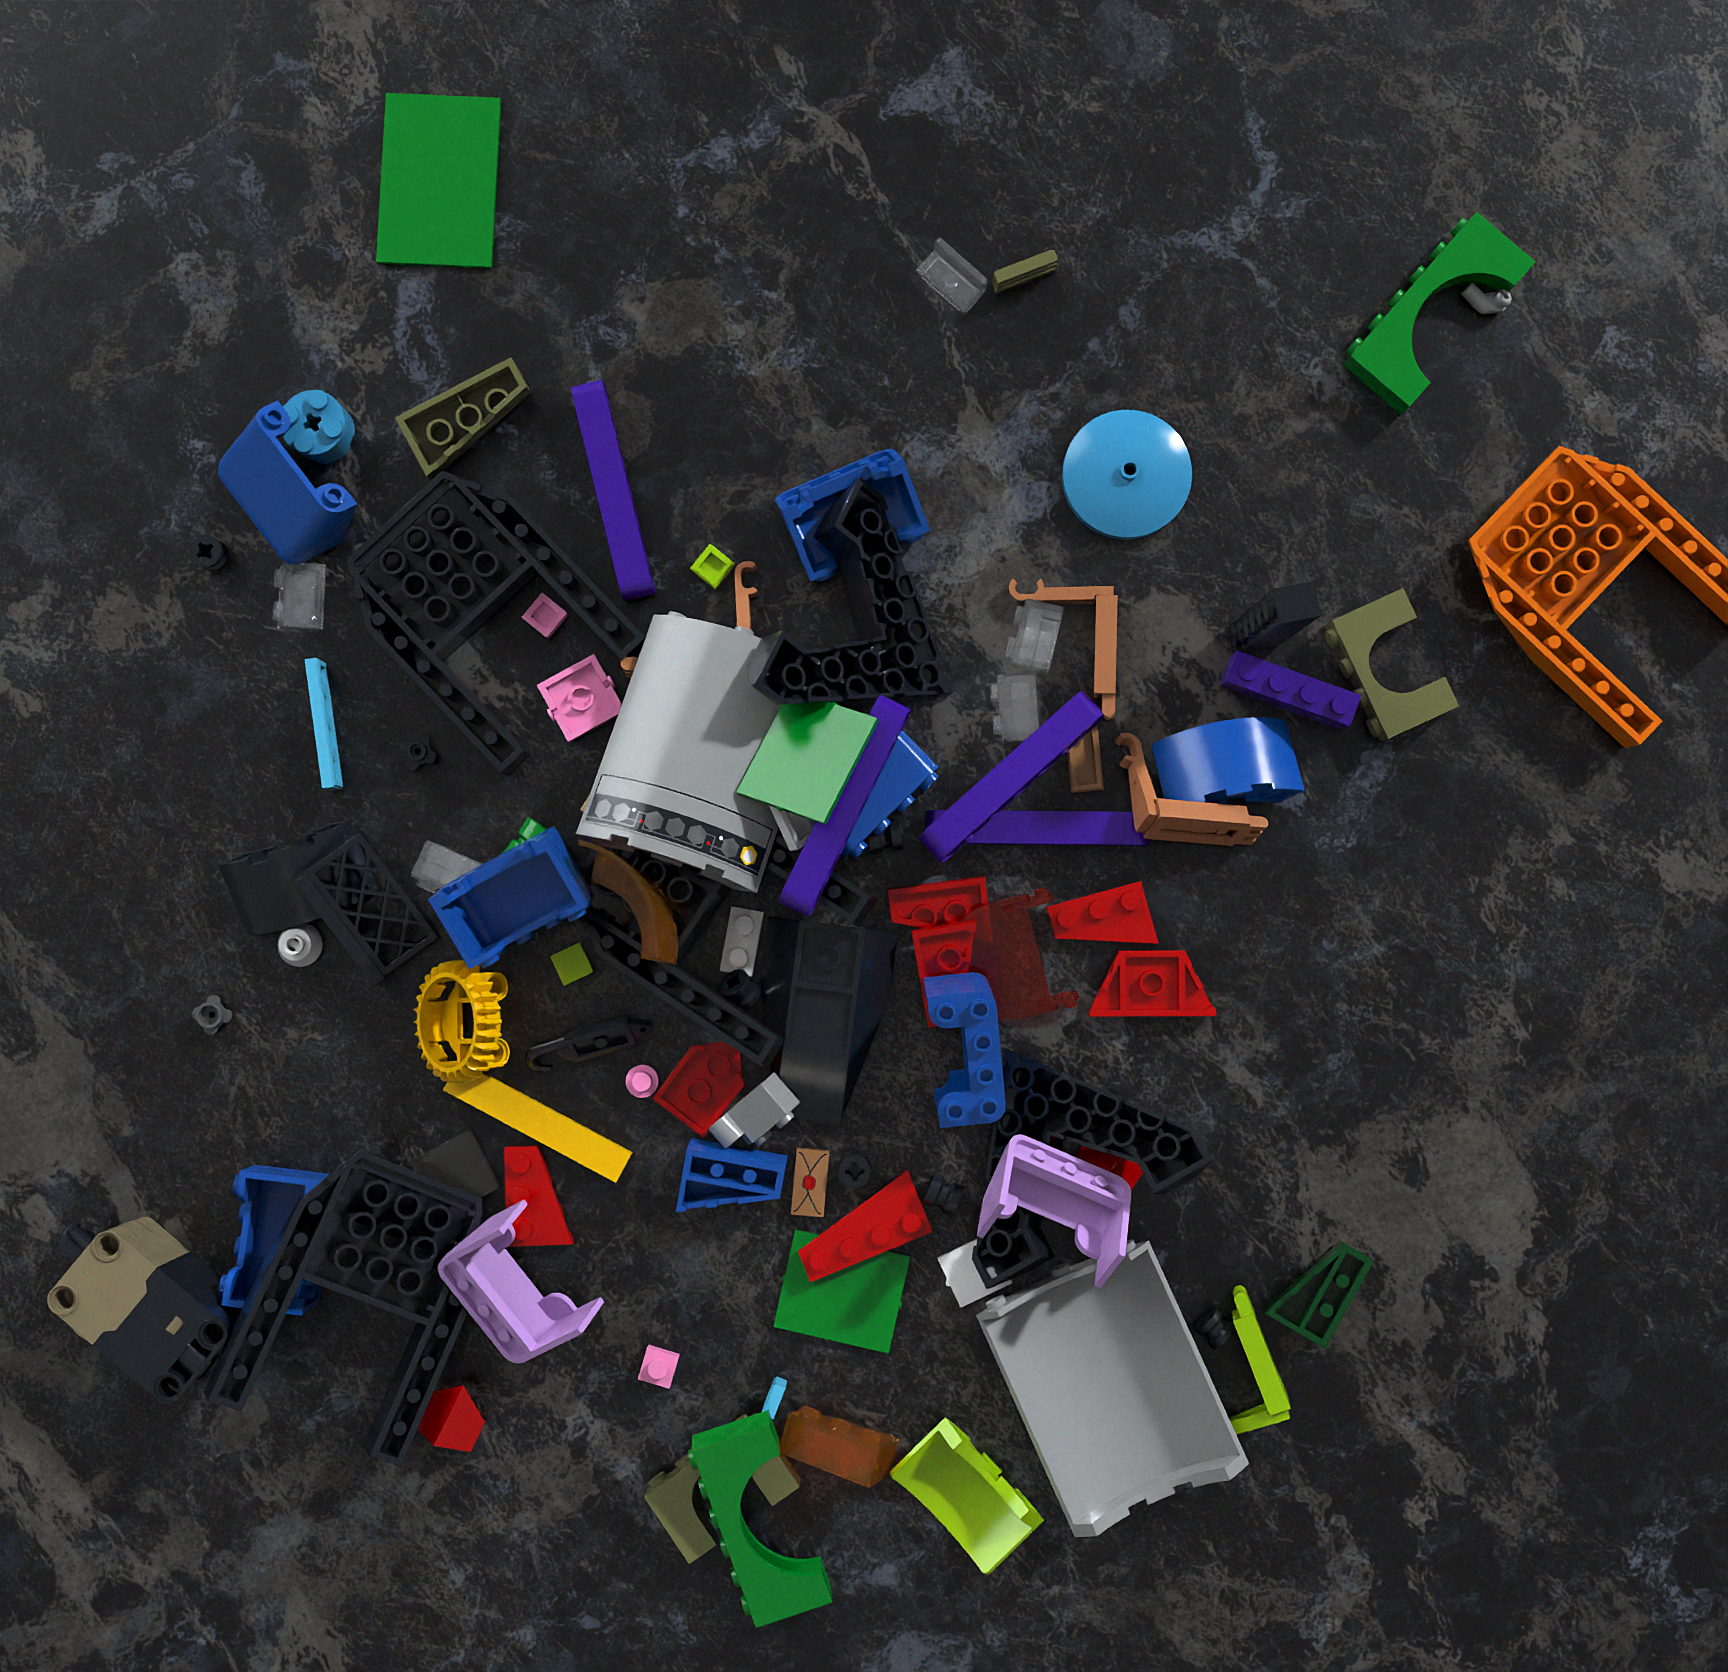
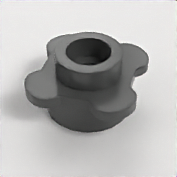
M217 995L209 996L207 1002L196 1007L192 1013L193 1018L197 1020L200 1026L204 1027V1031L207 1034L217 1033L219 1026L230 1022L232 1019L231 1010L224 1008L221 1004V998ZM211 1012L215 1013L214 1018L210 1017Z

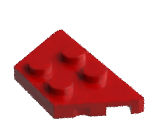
M1185 950L1117 951L1088 1011V1016H1216V1010L1211 1005L1203 989L1204 986L1196 975Z

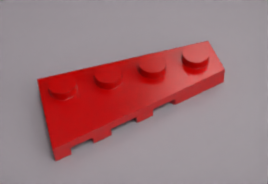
M908 1170L798 1250L810 1282L932 1232Z

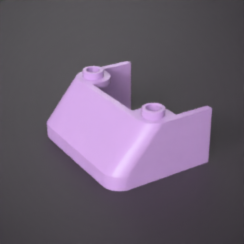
M1015 1135L1006 1145L984 1195L977 1236L984 1238L997 1218H1010L1016 1211L1017 1205L1075 1230L1074 1239L1077 1248L1084 1255L1097 1260L1094 1286L1101 1288L1125 1258L1131 1188L1122 1177L1028 1136Z
M524 1199L486 1220L449 1251L438 1264V1273L442 1280L501 1354L513 1363H524L581 1335L604 1303L603 1299L599 1297L577 1308L570 1298L561 1293H551L543 1297L505 1248L515 1239V1230L512 1223L528 1205Z

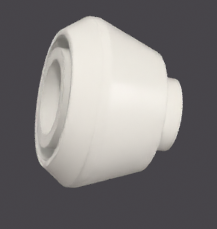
M308 923L284 929L278 939L280 956L286 963L296 967L308 966L315 962L320 956L323 947L319 931Z

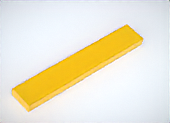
M482 1072L481 1078H475L473 1082L450 1083L447 1081L443 1089L447 1093L615 1183L618 1181L633 1153Z

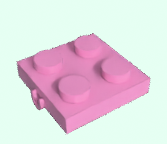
M594 654L537 685L549 707L547 712L552 721H557L569 743L618 717L622 705L614 690L615 684L610 675L607 676Z

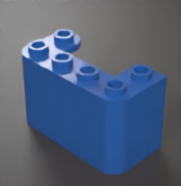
M903 730L840 855L844 861L849 857L855 860L867 849L868 845L865 841L868 836L873 832L876 836L881 834L892 823L888 817L896 809L902 813L915 800L911 796L919 788L925 792L939 777L936 774L939 766Z
M555 826L454 879L440 888L428 901L468 968L471 969L480 964L483 969L499 960V955L507 950L505 946L511 942L516 941L518 945L534 937L535 933L533 931L543 925L547 930L562 922L564 918L571 922L587 912L585 909L592 905L591 900L594 897V893Z
M973 972L923 977L925 997H927L931 1021L940 1028L961 1027L965 1069L950 1070L946 1084L941 1088H934L935 1105L940 1128L985 1124L999 1120L1005 1112L1006 1102L997 1005L989 981L984 975Z
M253 1165L240 1170L233 1183V1194L237 1195L239 1202H245L242 1204L239 1212V1223H242L241 1236H238L234 1247V1255L238 1256L237 1266L232 1268L227 1275H223L220 1280L219 1295H223L221 1306L243 1307L263 1261L298 1200L329 1174L263 1165ZM301 1279L286 1314L302 1316L314 1308L319 1302L322 1286Z

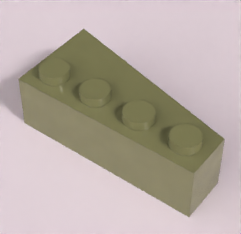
M510 357L395 417L426 477L433 480L524 400L531 391L518 366Z

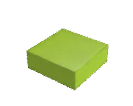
M709 544L690 567V570L716 590L736 565L713 545Z
M581 942L550 956L564 986L595 972Z

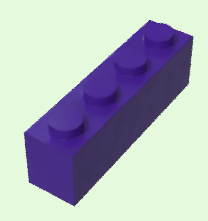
M1238 650L1230 656L1219 685L1339 730L1351 726L1361 698L1359 694Z

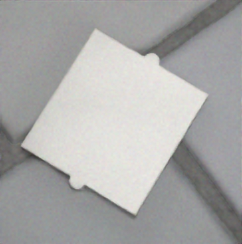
M977 1239L937 1257L947 1278L946 1285L951 1286L961 1308L1012 1284V1281L1009 1280L992 1288H985L972 1261L973 1247L977 1244Z

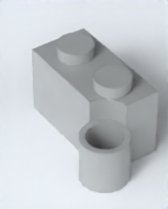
M774 1072L708 1129L725 1149L740 1136L748 1145L755 1143L757 1146H760L773 1134L769 1129L775 1124L780 1129L794 1117L791 1111L800 1102Z

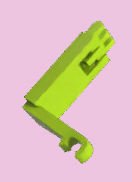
M1237 1285L1233 1289L1237 1309L1232 1311V1317L1265 1403L1228 1417L1236 1435L1290 1419L1289 1409H1291L1288 1395L1245 1287L1242 1285Z

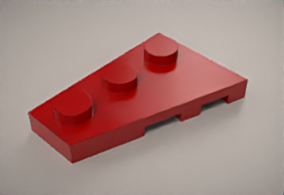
M1141 881L1046 907L1054 938L1159 944Z

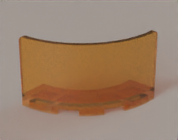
M578 840V846L596 854L591 882L616 892L634 912L641 931V958L676 965L678 954L676 924L673 922L672 914L667 904L668 901L658 885L644 871L628 860L603 847Z

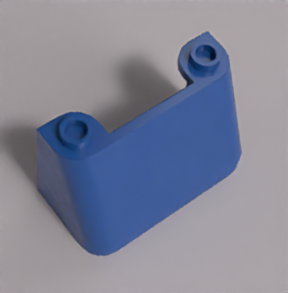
M277 400L264 406L257 412L224 454L219 463L218 476L278 556L289 564H300L343 542L357 503L349 492L338 484L328 483L316 489L278 441V438L288 432L291 422L288 413Z
M886 449L787 490L775 498V502L810 582L813 580L820 582L831 578L834 575V570L838 567L837 562L839 561L837 556L813 538L827 510L859 476L884 496L888 507L884 511L890 528L895 527L899 541L904 540L907 544L922 539L923 534L930 531L904 459L894 449Z

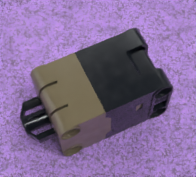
M143 1216L103 1231L98 1235L91 1230L81 1228L80 1222H74L56 1241L59 1251L73 1262V1265L49 1292L47 1303L50 1310L72 1327L77 1335L91 1343L123 1370L133 1382L142 1386L157 1401L163 1404L176 1402L192 1388L207 1381L212 1375L239 1316L235 1311L241 1312L242 1309L221 1306L223 1295H219V1284L222 1277L150 1217ZM168 1383L178 1389V1392L171 1390Z

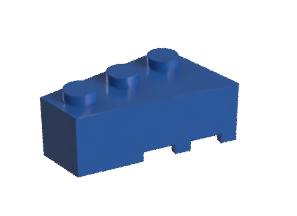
M691 1138L686 1150L676 1212L706 1206L707 1208H712L728 1203L738 1202V1204L780 1199L788 1155L733 1145L725 1149L721 1143Z

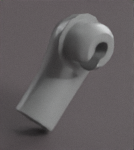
M1474 282L1467 285L1460 293L1481 314L1500 313L1512 301L1508 291L1499 290L1498 292L1484 294Z

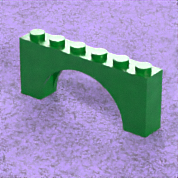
M1478 212L1469 221L1463 217L1450 232L1454 238L1449 244L1446 245L1442 241L1429 256L1433 262L1426 269L1421 265L1408 280L1413 284L1405 293L1400 289L1387 304L1392 308L1384 317L1379 313L1369 324L1367 329L1371 333L1363 341L1358 337L1346 351L1350 357L1343 366L1401 415L1431 383L1418 367L1412 349L1413 325L1424 301L1444 288L1471 282L1490 287L1496 291L1506 290L1509 292L1536 262Z
M769 1410L692 1435V1449L688 1450L690 1465L693 1470H699L702 1478L698 1480L701 1495L704 1500L709 1499L712 1506L709 1509L714 1529L720 1528L723 1538H720V1545L725 1559L730 1557L734 1566L730 1568L736 1588L740 1586L742 1588L744 1596H741L744 1613L746 1617L752 1616L756 1628L832 1603L831 1584L821 1556L796 1559L771 1551L754 1537L746 1525L741 1512L740 1502L742 1493L750 1477L765 1462L780 1455L779 1437Z

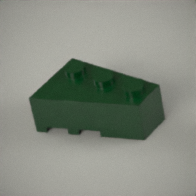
M1339 1241L1263 1310L1265 1314L1326 1349L1374 1260L1346 1243Z

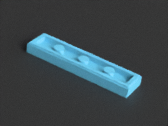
M317 658L305 659L322 789L330 791L340 790L343 787L327 666L325 662Z

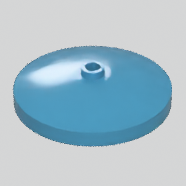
M1137 410L1108 412L1087 423L1070 443L1062 467L1064 494L1076 517L1094 532L1119 540L1144 538L1166 527L1184 506L1192 482L1190 456L1178 433L1160 418ZM1124 468H1131V472H1134L1135 474L1127 475L1124 472Z

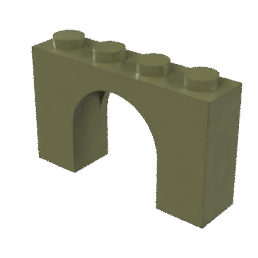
M1404 588L1338 617L1325 625L1327 629L1325 631L1326 640L1332 649L1336 648L1341 659L1339 661L1340 670L1345 678H1350L1355 688L1352 692L1361 695L1358 706L1364 708L1369 718L1366 720L1367 727L1372 736L1378 737L1380 742L1459 707L1446 677L1412 692L1396 693L1382 687L1371 673L1369 654L1376 639L1380 635L1417 618Z
M744 1414L737 1418L735 1421L746 1418L747 1415ZM781 1448L779 1456L765 1462L751 1476L771 1506L800 1487L801 1478ZM686 1454L675 1463L677 1468L667 1475L662 1471L647 1483L649 1487L644 1498L690 1564L717 1545L719 1534L698 1504L695 1494V1483L700 1477L698 1469H692L688 1454Z

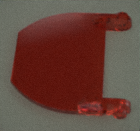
M1047 888L1034 890L1035 896L1030 897L1028 893L985 904L973 910L959 921L975 919L977 921L968 973H980L989 981L997 1005L998 1019L1025 1018L1059 1009L1058 1005L1063 1004L1064 1008H1072L1077 1005L1076 1000L1079 999V994L1076 990L1050 995L1028 908L1054 900L1053 894L1048 893Z

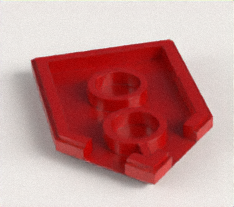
M726 1042L691 1046L652 1099L701 1137L705 1138L710 1131L708 1128L720 1118L744 1086L740 1052Z

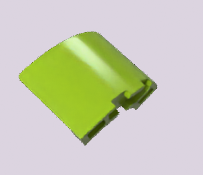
M946 1417L890 1471L891 1477L912 1493L934 1514L986 1575L990 1574L1044 1521L1018 1488L1014 1489L1002 1475L998 1476L1002 1472L998 1465L985 1452L980 1454L970 1442V1438Z

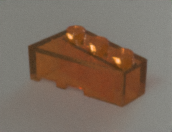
M802 1407L788 1414L780 1442L781 1454L868 1488L889 1477L899 1442L898 1437L850 1424L842 1419L820 1415V1411L810 1407Z

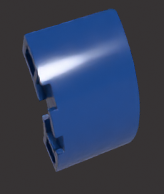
M1252 717L1219 721L1184 730L1161 739L1152 745L1164 799L1227 804L1226 800L1243 798L1244 803H1281L1305 791L1288 727L1283 719Z

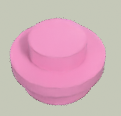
M637 1065L626 1076L628 1091L639 1098L652 1095L659 1085L657 1072L648 1065Z

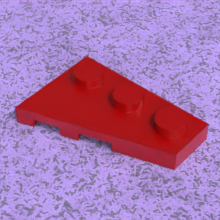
M984 876L887 888L891 922L928 928L976 919L977 924L974 937L993 942Z
M976 919L911 930L928 1028L937 1026L931 1021L929 1016L923 977L968 973L977 924Z
M540 1146L504 1147L506 1209L523 1199L528 1204L512 1223L515 1230V1239L508 1247L573 1244L572 1234L569 1232L565 1222L564 1212L557 1200L552 1186V1179Z

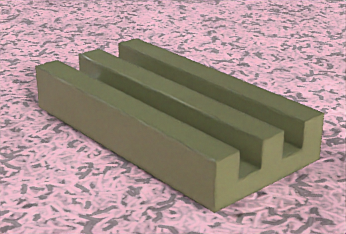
M1051 249L995 271L992 280L995 293L1054 272L1058 262L1055 250Z

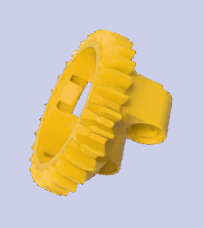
M452 960L440 963L438 967L432 968L431 974L424 977L426 983L419 986L422 994L416 996L419 1004L418 1007L413 1009L417 1012V1020L414 1021L417 1024V1032L414 1035L419 1037L420 1041L417 1048L423 1050L421 1059L428 1060L427 1069L433 1070V1075L440 1077L442 1081L466 1083L475 1081V1078H481L482 1071L504 1066L509 1059L510 1050L507 1042L499 1038L501 1037L502 1020L500 1015L501 1007L498 1001L502 1000L508 992L506 977L499 972H480L479 965L469 969L464 960ZM446 981H455V987L450 993L447 1000L437 999L440 998L446 987L444 983ZM462 1003H471L474 1017L473 1038H463ZM448 1041L456 1053L457 1061H447L448 1056L438 1043Z

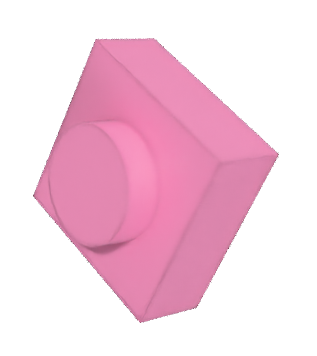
M541 593L522 618L549 640L569 614L544 593Z
M648 1345L638 1380L669 1389L680 1354Z

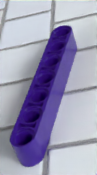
M601 379L571 387L573 401L623 601L656 594L604 382Z
M1084 691L1077 693L936 819L920 835L919 840L941 863L948 860L1087 735L1104 718L1102 709Z
M880 695L869 715L876 717L879 722L826 825L815 823L780 894L778 903L807 917L811 915L911 712L910 708L885 696Z
M947 810L925 811V830ZM1001 811L966 844L1149 846L1150 839H1144L1143 833L1136 832L1133 812Z

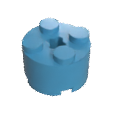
M317 389L304 391L293 396L283 406L291 422L290 428L283 438L302 457L313 462L328 464L341 459L348 452L355 433L354 423L350 414L331 395ZM316 425H318L319 430L314 431L316 429Z

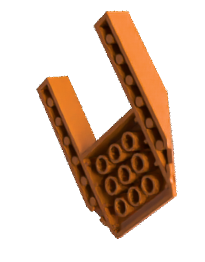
M1558 446L1468 540V544L1493 610L1528 657L1624 748L1641 745L1660 725L1662 720L1568 633L1566 629L1643 548L1650 552L1728 625V559L1630 467L1620 464L1612 465L1599 461L1597 457L1587 454L1580 455L1575 453L1574 450Z

